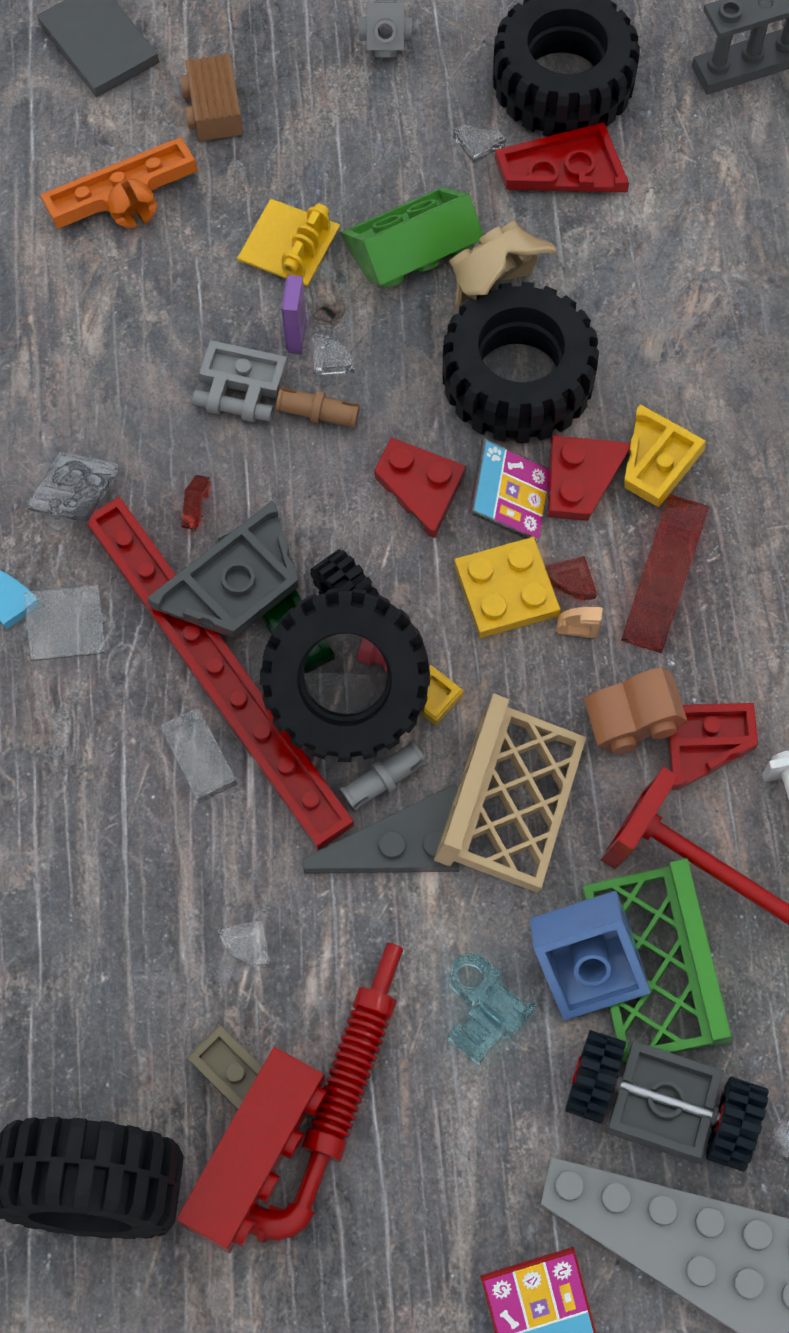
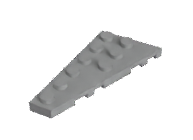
M553 1157L550 1158L540 1201L541 1208L587 1238L593 1239L616 1254V1257L630 1266L639 1269L654 1279L656 1283L733 1332L789 1333V1218Z

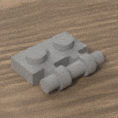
M210 340L199 377L200 382L211 384L212 386L210 392L195 389L192 405L204 407L208 413L220 415L221 412L241 415L242 420L255 422L256 419L271 422L274 406L262 404L260 401L262 396L277 399L288 367L287 356ZM227 388L247 392L245 400L225 396Z

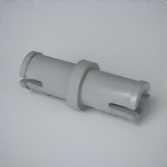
M411 741L407 746L383 762L376 760L370 764L372 769L339 790L351 809L357 812L359 808L383 792L387 791L390 794L396 790L395 784L421 767H425L428 763L418 746Z

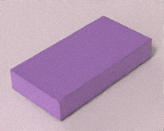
M288 275L281 308L286 350H288V353L302 354L307 323L303 276Z

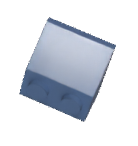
M617 891L530 918L533 948L564 1021L651 993L636 942Z

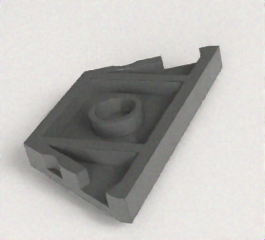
M273 501L269 502L147 597L149 606L153 610L228 637L236 638L299 587L298 577L290 558L289 547L285 534L282 531L276 504Z

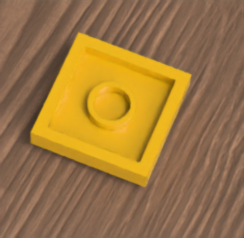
M534 537L454 559V567L479 639L552 619L560 615V607Z

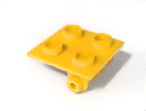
M270 198L237 260L285 279L288 278V275L303 276V285L308 287L334 240L340 224L329 220V209L323 204L317 203L306 212Z

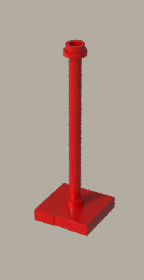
M663 766L641 793L602 856L601 861L616 869L635 849L641 837L647 841L652 837L684 859L688 858V861L789 925V904L661 823L662 817L656 813L679 777Z

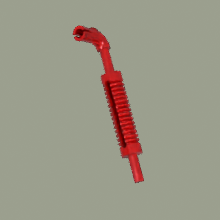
M386 944L371 988L359 987L353 1003L355 1010L350 1011L352 1018L347 1019L349 1026L344 1027L343 1030L346 1035L341 1036L340 1039L343 1043L338 1044L340 1051L335 1052L334 1055L337 1060L332 1061L331 1064L334 1068L329 1069L331 1077H326L325 1081L328 1085L323 1086V1089L328 1091L327 1095L314 1116L316 1119H312L310 1122L314 1128L307 1130L302 1144V1148L310 1152L311 1156L294 1203H288L284 1209L271 1204L269 1208L256 1205L250 1217L257 1220L251 1232L252 1235L257 1236V1241L263 1243L267 1239L280 1241L294 1237L306 1228L315 1213L311 1209L328 1161L341 1162L347 1145L344 1139L350 1136L347 1130H352L353 1128L351 1121L356 1119L353 1113H358L359 1111L357 1104L362 1102L359 1096H364L365 1094L363 1088L368 1085L365 1079H370L371 1074L368 1072L374 1068L371 1062H376L377 1060L374 1054H378L380 1051L377 1046L383 1043L381 1037H385L386 1034L383 1029L388 1028L389 1024L386 1021L391 1020L397 1003L394 998L387 995L403 952V948L396 944Z

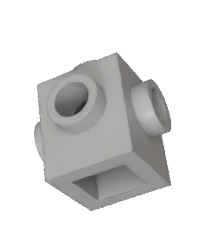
M367 0V17L359 18L360 41H367V50H375V57H397V50H404L405 41H412V17H405V0ZM384 23L389 24L393 31L387 35L382 34L379 26Z

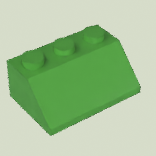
M440 187L340 232L343 241L367 280L379 286L383 285L385 288L403 282L405 280L404 275L416 269L418 272H423L438 266V259L449 254L456 256L465 249L469 248L472 250L474 248L473 244L478 242L483 236L470 194L445 187Z

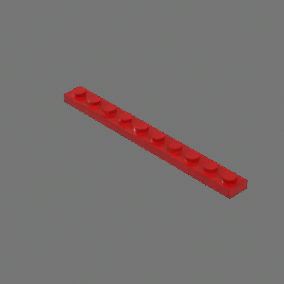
M120 496L94 511L88 521H85L88 528L316 849L320 850L354 827L353 819L304 751L290 743L291 737L285 731L279 732L273 724L274 716L270 710H266L262 693L221 636L215 631L153 610L149 606L147 597L171 580L176 574Z

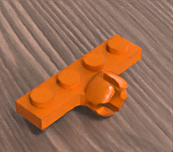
M179 137L40 194L56 229L102 211L111 213L118 225L129 229H136L138 227L132 216L138 214L144 225L149 223L154 217L157 203L152 193L153 190L195 173L198 169L195 158L183 139Z

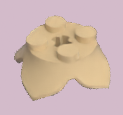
M515 220L502 228L498 226L479 239L481 244L472 250L469 248L465 249L449 260L456 278L457 292L455 305L457 310L459 311V307L466 300L471 298L475 301L477 295H487L497 280H510L517 277L530 276L538 260V254H554L556 252L555 246L549 241L531 235L520 225L518 226Z

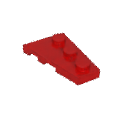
M604 122L495 150V162L506 190L628 192V179Z

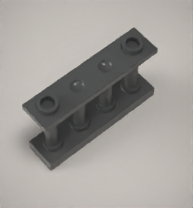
M718 0L704 5L703 11L713 27L717 39L714 51L693 57L692 68L706 95L789 69V0ZM786 19L783 29L766 34L768 24ZM751 29L749 40L731 45L734 34Z

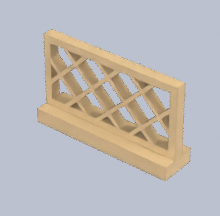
M493 693L482 713L434 861L449 867L455 861L539 893L542 889L586 737L509 708L507 706L510 699ZM509 723L525 728L532 741L515 747L507 733ZM555 740L572 746L570 757L557 763L546 746L547 743ZM503 745L506 751L500 753L501 747ZM536 748L547 767L529 773L520 754ZM511 759L521 778L503 784L495 770V766L497 763ZM566 768L563 776L560 770ZM551 774L559 788V793L554 797L544 800L534 781ZM491 782L494 788L488 791ZM525 785L535 805L518 811L508 791ZM499 796L509 815L491 822L483 808V803L488 799ZM555 805L554 810H553V814H552V812H551V810L549 809V807ZM540 811L548 826L547 833L533 838L522 818ZM479 819L482 826L475 829ZM513 822L524 842L506 850L495 829ZM487 834L497 854L484 858L468 852L472 839ZM544 843L540 852L537 845ZM528 849L537 865L534 876L518 871L511 856Z

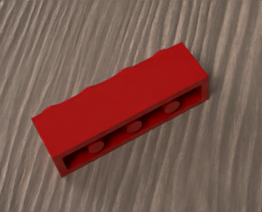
M273 1047L177 1216L176 1220L180 1226L229 1254L235 1244L241 1247L244 1246L257 1221L250 1217L259 1200L267 1203L281 1178V1176L275 1174L283 1156L289 1159L294 1156L304 1136V1133L298 1130L307 1113L313 1117L317 1114L328 1091L322 1088L324 1084L323 1073Z

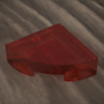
M196 475L186 487L182 516L183 528L196 530L199 527L203 515H201L203 497H209L210 477Z
M585 556L545 565L551 585L554 588H558L578 600L596 599L597 592Z

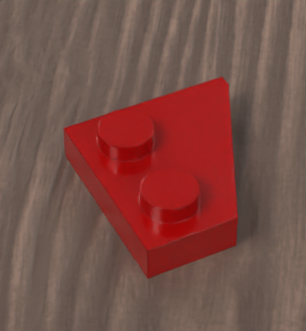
M553 435L550 441L547 517L588 521L618 468L630 450V443Z
M391 437L374 471L375 479L386 491L392 492L396 496L397 502L407 513L411 512L421 522L428 536L435 538L466 474V466Z
M754 703L683 705L687 722L678 726L677 732L674 735L667 737L670 771L679 776L672 790H679L756 749L758 737Z

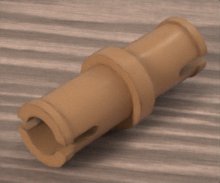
M281 386L275 410L277 412L281 411L308 417L310 422L319 424L321 420L355 429L360 404L325 397V392L317 391L315 395Z

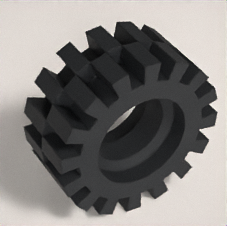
M336 550L310 569V575L314 579L313 583L320 590L319 594H324L327 590L340 588L341 591H353V588L366 590L367 594L376 597L379 594L377 589L372 587V581L369 576L366 577L364 575L362 567L356 565L354 558L350 555L348 556L344 550Z

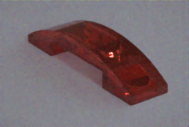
M669 495L621 641L662 653L709 506Z

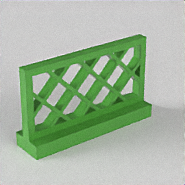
M688 858L672 861L668 867L583 885L586 900L594 898V895L617 891L620 896L627 899L623 905L625 914L632 904H635L653 915V919L642 936L639 937L635 933H633V936L637 943L638 952L644 947L664 959L652 981L648 980L651 993L641 996L634 1009L624 1002L610 1006L616 1037L626 1041L622 1063L626 1064L629 1054L626 1033L636 1018L658 1031L649 1046L673 1054L712 1045L719 1047L732 1044L730 1028ZM664 880L668 895L658 910L637 898L645 884ZM635 886L631 894L623 890L624 888ZM669 905L671 906L674 920L664 915ZM660 920L677 930L678 940L669 954L647 941ZM680 948L684 964L674 958ZM670 964L685 972L688 976L689 984L679 999L657 986ZM653 991L675 1004L662 1026L640 1013ZM690 993H692L695 1009L685 1003ZM620 1008L630 1014L624 1024ZM681 1008L698 1019L702 1036L682 1040L668 1031L669 1026ZM663 1036L673 1041L658 1045Z

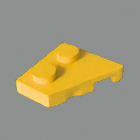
M640 404L636 410L635 428L631 439L629 462L627 463L624 479L625 489L659 508L705 451L706 440Z

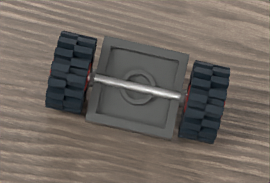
M589 1030L581 1057L579 1056L573 1074L572 1087L565 1112L602 1124L613 1092L617 1096L606 1131L607 1134L698 1164L702 1158L709 1126H711L712 1132L708 1140L709 1145L706 1151V1159L742 1172L746 1171L748 1163L752 1159L753 1150L756 1148L758 1135L761 1133V1124L765 1117V1108L768 1103V1088L735 1077H729L724 1092H722L720 1104L718 1107H715L724 1070L633 1040L623 1075H619L618 1072L622 1063L626 1041Z

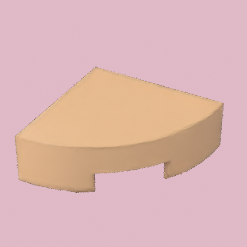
M578 607L562 612L557 618L556 632L564 635L597 638L603 608Z

